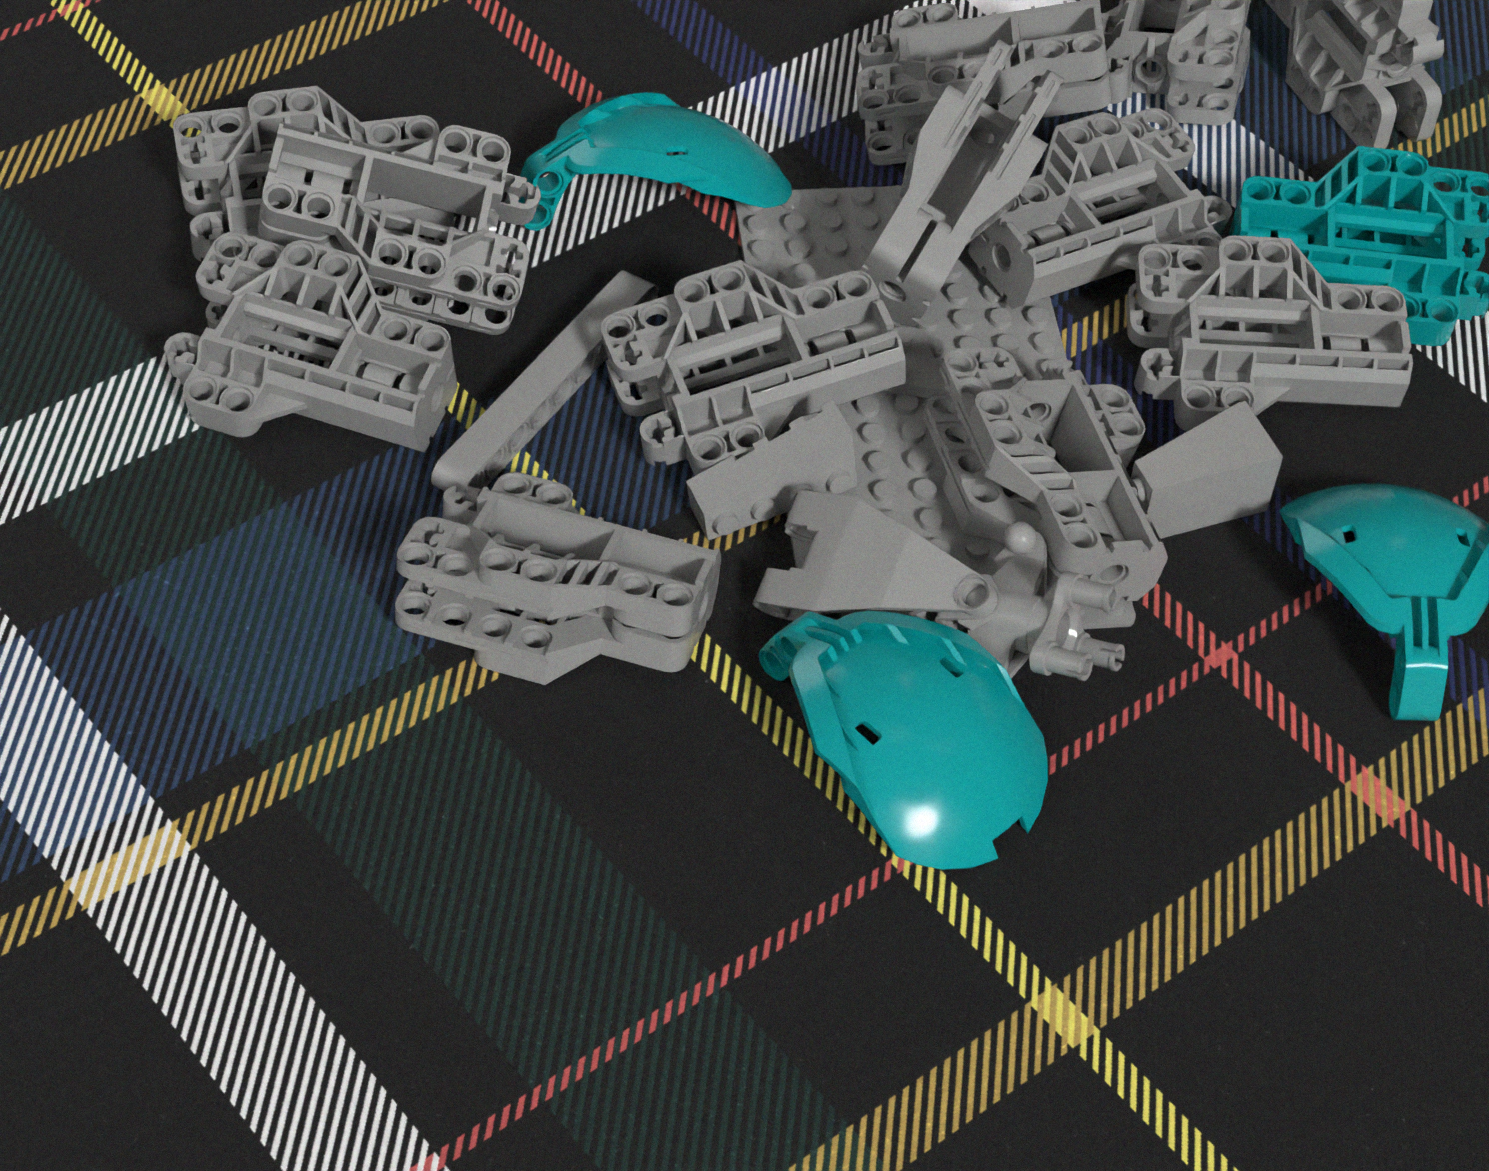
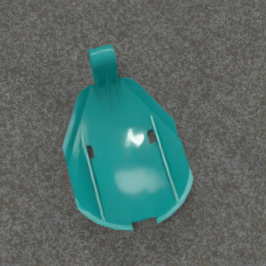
M648 92L610 97L577 112L560 126L554 141L527 158L520 174L521 177L527 178L526 182L533 184L535 187L538 185L541 191V198L533 219L529 223L524 224L525 228L532 231L544 229L550 224L565 189L578 174H625L654 179L668 184L678 182L703 194L722 196L762 208L780 206L785 204L792 196L791 184L781 172L778 164L745 133L721 119L694 109L680 107L665 94ZM681 151L685 153L681 155H667V153ZM550 172L546 177L539 178L543 173ZM521 197L518 202L525 204V198Z
M1382 483L1348 484L1330 487L1303 495L1287 503L1279 512L1291 531L1295 543L1302 546L1304 559L1316 567L1339 589L1369 625L1378 631L1387 633L1390 639L1396 638L1395 660L1389 694L1391 718L1393 720L1437 721L1441 713L1448 673L1447 640H1449L1450 636L1465 634L1475 627L1489 603V523L1468 509L1428 491ZM1353 531L1355 541L1345 543L1343 533Z
M807 611L776 633L759 651V661L767 674L777 681H783L790 676L814 752L840 775L844 792L858 806L897 857L917 865L940 870L973 868L998 859L992 841L1018 819L1022 828L1027 834L1029 833L1041 811L1048 782V759L1044 737L1025 707L1007 670L967 633L919 617L892 612L862 611L835 620ZM860 724H864L878 736V741L872 745L855 728Z

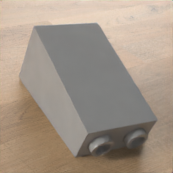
M1243 401L1136 460L1130 479L1160 539L1267 511L1283 456L1247 402Z

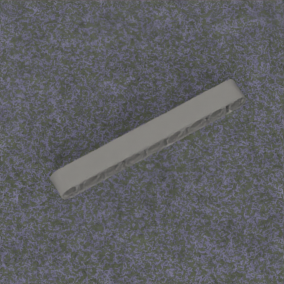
M625 270L620 271L438 460L431 477L432 485L443 491L456 486V492H466L468 486L483 489L484 486L487 487L609 357L602 339L600 327L602 320L613 312L657 299L659 293L658 286ZM617 326L609 331V335L621 338L626 336L630 330L624 326Z

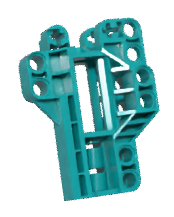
M1358 146L1318 182L1265 176H1252L1244 181L1229 236L1290 238L1327 283L1394 287L1404 295L1406 301V322L1409 325L1411 344L1442 346L1449 341L1458 319L1471 321L1472 316L1480 315L1482 319L1489 308V274L1476 271L1480 267L1485 255V238L1489 237V195L1480 196L1471 190L1473 186H1480L1489 192V174L1431 167L1424 156L1415 152ZM1444 182L1452 188V191H1440L1434 186V183ZM1478 210H1483L1482 219L1477 214ZM1469 244L1467 248L1468 257H1465V253L1462 251L1463 246Z

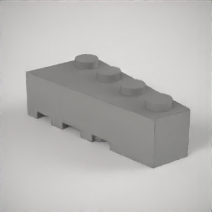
M833 399L821 405L820 407L823 412L805 421L803 416L789 423L788 425L791 430L775 439L768 441L767 437H764L753 443V447L743 457L737 459L732 455L686 481L691 509L708 541L791 511L800 490L839 494L858 486L852 430Z

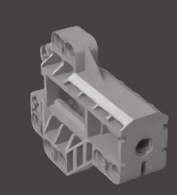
M1083 0L1070 3L1063 1L1064 4L1038 8L1031 6V9L1000 14L992 12V15L968 19L960 18L956 6L950 3L907 8L895 13L892 17L890 33L873 36V42L864 45L862 40L858 45L862 70L856 77L857 105L861 120H865L866 147L870 161L876 165L907 162L908 152L912 146L910 144L917 138L948 84L966 94L998 39L1015 50L984 100V103L1016 121L1047 69L1063 77L1064 80L1042 118L1099 110L1108 106L1112 100L1100 0ZM876 84L877 89L870 90L871 85ZM882 104L878 108L867 109L871 105ZM885 125V131H879L880 126ZM881 146H891L889 149L884 151L875 150L876 148Z
M1120 0L1117 7L1106 13H1101L1112 93L1110 104L1123 102L1127 97L1132 98L1133 92L1168 95L1167 112L1178 123L1224 125L1232 121L1239 93L1243 89L1250 57V29L1245 24L1251 0ZM1145 27L1175 29L1173 34L1144 32ZM1153 61L1158 63L1161 69L1151 72L1143 67V63ZM1214 107H1222V108H1226V109H1225V110H1213V109H1211V108H1214Z
M1265 0L1290 30L1285 82L1310 112L1315 115L1329 112L1357 146L1386 149L1394 122L1396 123L1395 127L1397 130H1402L1412 142L1426 140L1432 136L1442 104V94L1437 83L1424 70L1425 67L1422 63L1437 60L1444 53V40L1437 41L1436 39L1439 27L1428 19L1433 0ZM1326 12H1328V13L1330 14V16L1334 19V22H1333L1332 19L1326 14Z
M1000 39L996 42L966 94L948 84L908 152L899 206L860 271L869 274L873 279L880 294V300H883L892 321L916 327L944 284L966 244L1009 211L1048 146L1046 142L1032 135L1064 78L1047 69L1016 121L984 103V100L1015 50Z
M318 86L260 92L250 98L246 107L187 113L179 116L173 123V132L183 204L188 213L196 216L190 223L194 257L201 262L200 257L205 258L217 237L227 232H238L261 239L258 233V222L262 192L280 122L400 152L407 151L438 137L440 131L437 122L425 115L360 122ZM226 123H233L239 127L231 133L219 130V127ZM186 128H196L201 131L195 137H186L181 134ZM305 176L304 184L311 186L312 177ZM343 186L342 194H349L351 187ZM202 187L204 200H197L195 188ZM366 192L363 206L386 210L390 213L414 219L418 218L422 219V221L447 227H454L453 212ZM384 226L385 229L412 235V232ZM235 246L228 247L222 252V255L225 257H235L241 253L242 249ZM265 257L257 265L264 268L272 267L277 259Z
M1149 108L1120 118L1110 113L1101 112L1055 126L1044 154L1040 174L1028 179L1008 212L970 241L968 252L981 270L987 269L985 276L1001 296H1008L1006 303L1011 309H1015L1128 269L1135 270L1139 251L1148 244L1218 247L1222 241L1221 235L1232 214V208L1226 200L1218 196L1204 197L1198 189L1190 191L1175 174L1174 171L1188 166L1195 152V144L1167 111L1159 108ZM1148 122L1157 123L1160 126H1162L1164 130L1155 129L1148 124ZM1120 215H1127V216H1128V217H1125V218H1122V219L1117 220L1118 216H1120ZM1105 220H1110V221H1112V222L1107 223V224H1104V225H1101V224H1100V222L1105 221ZM1147 258L1144 260L1146 265L1151 268L1157 269L1164 266L1157 258ZM1185 260L1182 262L1189 270L1202 269V266L1195 260Z
M280 122L262 192L258 233L262 240L287 246L293 241L304 240L360 256L373 288L381 287L390 293L387 296L377 295L384 310L425 322L432 320L490 335H499L509 329L515 307L520 300L529 261V250L522 241L516 238L496 234L498 221L514 225L529 223L536 213L541 198V191L538 185L535 187L533 184L526 182L527 178L507 173L511 154L510 146L503 137L460 125H451L443 129L438 137L407 151L400 152ZM456 146L462 152L454 153L449 151L446 147ZM492 155L496 157L499 161L490 162L486 160L483 156ZM305 176L312 177L311 186L304 184ZM343 186L351 187L349 194H342ZM366 192L477 218L474 233L422 221V219L418 218L414 219L390 213L386 210L363 206ZM503 192H507L505 202L503 203L501 202ZM524 197L525 204L519 203L518 200ZM384 226L412 232V235L385 229ZM418 234L445 240L446 242L442 243L418 237ZM508 251L515 253L516 260L514 264L506 262L507 258L505 256ZM390 256L398 263L387 265L380 258ZM430 266L436 273L432 275L425 274L419 267ZM500 284L506 285L503 297L496 296L498 285ZM415 296L421 297L428 304L423 306L417 305L410 298ZM451 299L465 302L468 305V311L461 315L454 314L448 309L447 302ZM488 308L503 311L506 320L500 324L491 323L487 320L485 311Z
M227 232L218 236L195 275L200 294L203 298L210 301L205 311L209 328L206 327L202 336L184 332L177 333L171 336L164 346L172 377L180 379L181 384L184 385L183 394L192 421L200 426L232 436L248 437L256 433L263 422L296 413L426 452L430 444L429 438L434 436L445 415V407H449L458 387L449 332L439 325L382 309L360 256L304 240L293 241L287 246H283L238 232ZM235 246L242 249L241 253L235 257H225L222 255V252L228 247ZM265 257L277 259L272 267L264 268L257 264ZM220 274H221L222 281H221V280H217V278L219 277ZM286 295V299L284 301L281 300L282 296ZM269 344L276 346L277 351L280 352L289 350L306 355L308 360L313 362L316 359H320L332 364L328 369L254 346ZM328 345V346H331V347H335V348H338L339 350H336V349H333V348H329V347H326V346Z
M1234 235L1222 239L1218 247L1154 243L1143 246L1139 251L1135 266L1136 283L1129 287L1126 298L1127 334L1133 344L1152 349L1145 351L1141 356L1134 386L1140 395L1144 391L1152 394V399L1173 400L1176 424L1187 432L1231 406L1243 401L1247 402L1255 416L1275 402L1386 407L1393 409L1400 407L1410 384L1413 358L1412 354H1409L1411 341L1409 325L1406 322V301L1404 295L1394 287L1327 283L1290 238ZM1147 258H1157L1164 266L1157 269L1151 268L1146 265L1144 260ZM1185 260H1195L1202 266V269L1189 270L1182 262ZM1143 317H1148L1147 326L1151 332L1144 331V327L1141 326Z
M738 260L687 276L676 284L674 294L613 312L602 320L600 326L603 344L609 356L608 361L606 360L609 379L622 410L626 414L635 417L644 416L663 409L666 410L645 418L641 423L640 435L644 458L654 466V461H665L666 465L688 459L694 476L732 455L737 459L743 457L753 447V443L764 437H767L768 441L775 439L787 422L796 420L801 416L804 417L822 411L820 406L832 399L838 406L906 383V359L901 337L898 331L894 329V323L883 300H880V294L873 279L869 274L858 270L790 289L742 260ZM656 314L667 318V321L659 326H652L646 322L650 316ZM617 326H624L630 330L626 336L621 338L609 335V331ZM776 366H781V367H778V368H775V369H772V370H769V371H768V369H770V368H773V367H776ZM761 371V373L736 381V379L745 377ZM729 382L728 384L704 391V389ZM636 384L637 392L642 399L635 400L631 396L630 386Z
M954 348L946 351L939 368L946 391L933 393L932 397L927 401L923 418L946 468L947 475L943 483V489L962 533L1004 543L1003 535L1008 525L1018 521L1031 525L1035 531L1041 534L1047 545V592L1065 571L1082 574L1086 580L1117 585L1119 589L1118 602L1123 596L1126 601H1138L1155 587L1168 560L1164 544L1126 471L1145 432L1144 422L1128 392L1113 384L1088 385L1081 370L1074 371L1071 368L1073 362L1063 358L1052 359L1048 363L1042 380L1027 381L1025 376H1022L1014 357L1002 348ZM950 365H959L965 368L967 372L955 370ZM1040 404L1037 408L1031 410L1030 405ZM940 407L946 409L952 415L940 414L937 411H935L934 408ZM952 435L959 437L964 441V443H954L950 441L946 436ZM1046 441H1050L1053 448L1049 447ZM1055 454H1057L1061 465L1055 461ZM1015 494H1018L1019 496L1015 498H1010V496H1013Z
M510 472L501 475L491 491L486 486L483 489L468 486L466 492H456V486L448 488L443 495L442 518L425 517L418 520L412 526L397 551L396 571L403 577L408 578V581L395 602V621L400 628L406 631L474 649L475 662L485 669L542 685L548 684L600 654L664 672H677L684 669L688 664L694 646L697 645L706 626V620L708 621L712 614L718 589L721 553L718 548L711 550L685 543L680 538L677 541L648 533L647 529L640 531L606 522L602 517L595 519L581 515L572 505L573 493L566 485L524 473ZM416 559L425 561L426 563L422 565H412L406 563V561ZM423 589H428L427 594L423 592ZM417 608L424 612L413 615L406 613L404 610ZM500 609H503V610H506V611H510V612H514V613L521 614V615H520V617H517V616H514V615H510V614H507V613L500 612ZM457 619L463 621L464 624L452 626L444 621ZM535 619L554 623V625L550 626L547 624L536 622Z

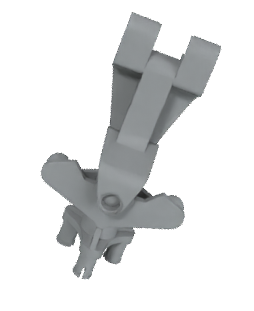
M806 490L798 492L785 523V533L794 539L811 544L801 569L791 567L789 571L767 568L752 603L754 607L766 614L794 621L807 611L823 616L831 613L877 610L909 611V616L926 619L967 633L1000 662L1007 670L1011 679L1028 658L1030 669L1034 673L1046 676L1057 673L1086 681L1091 674L1093 665L1116 672L1121 668L1122 664L1115 662V659L1124 661L1125 657L1124 645L1091 638L1090 634L1084 631L1080 617V605L1112 612L1119 598L1117 585L1086 580L1082 574L1065 571L1047 592V545L1045 539L1031 525L1023 521L1008 525L1003 535L1005 547L994 559L999 570L993 576L990 574H978L913 530L860 498Z

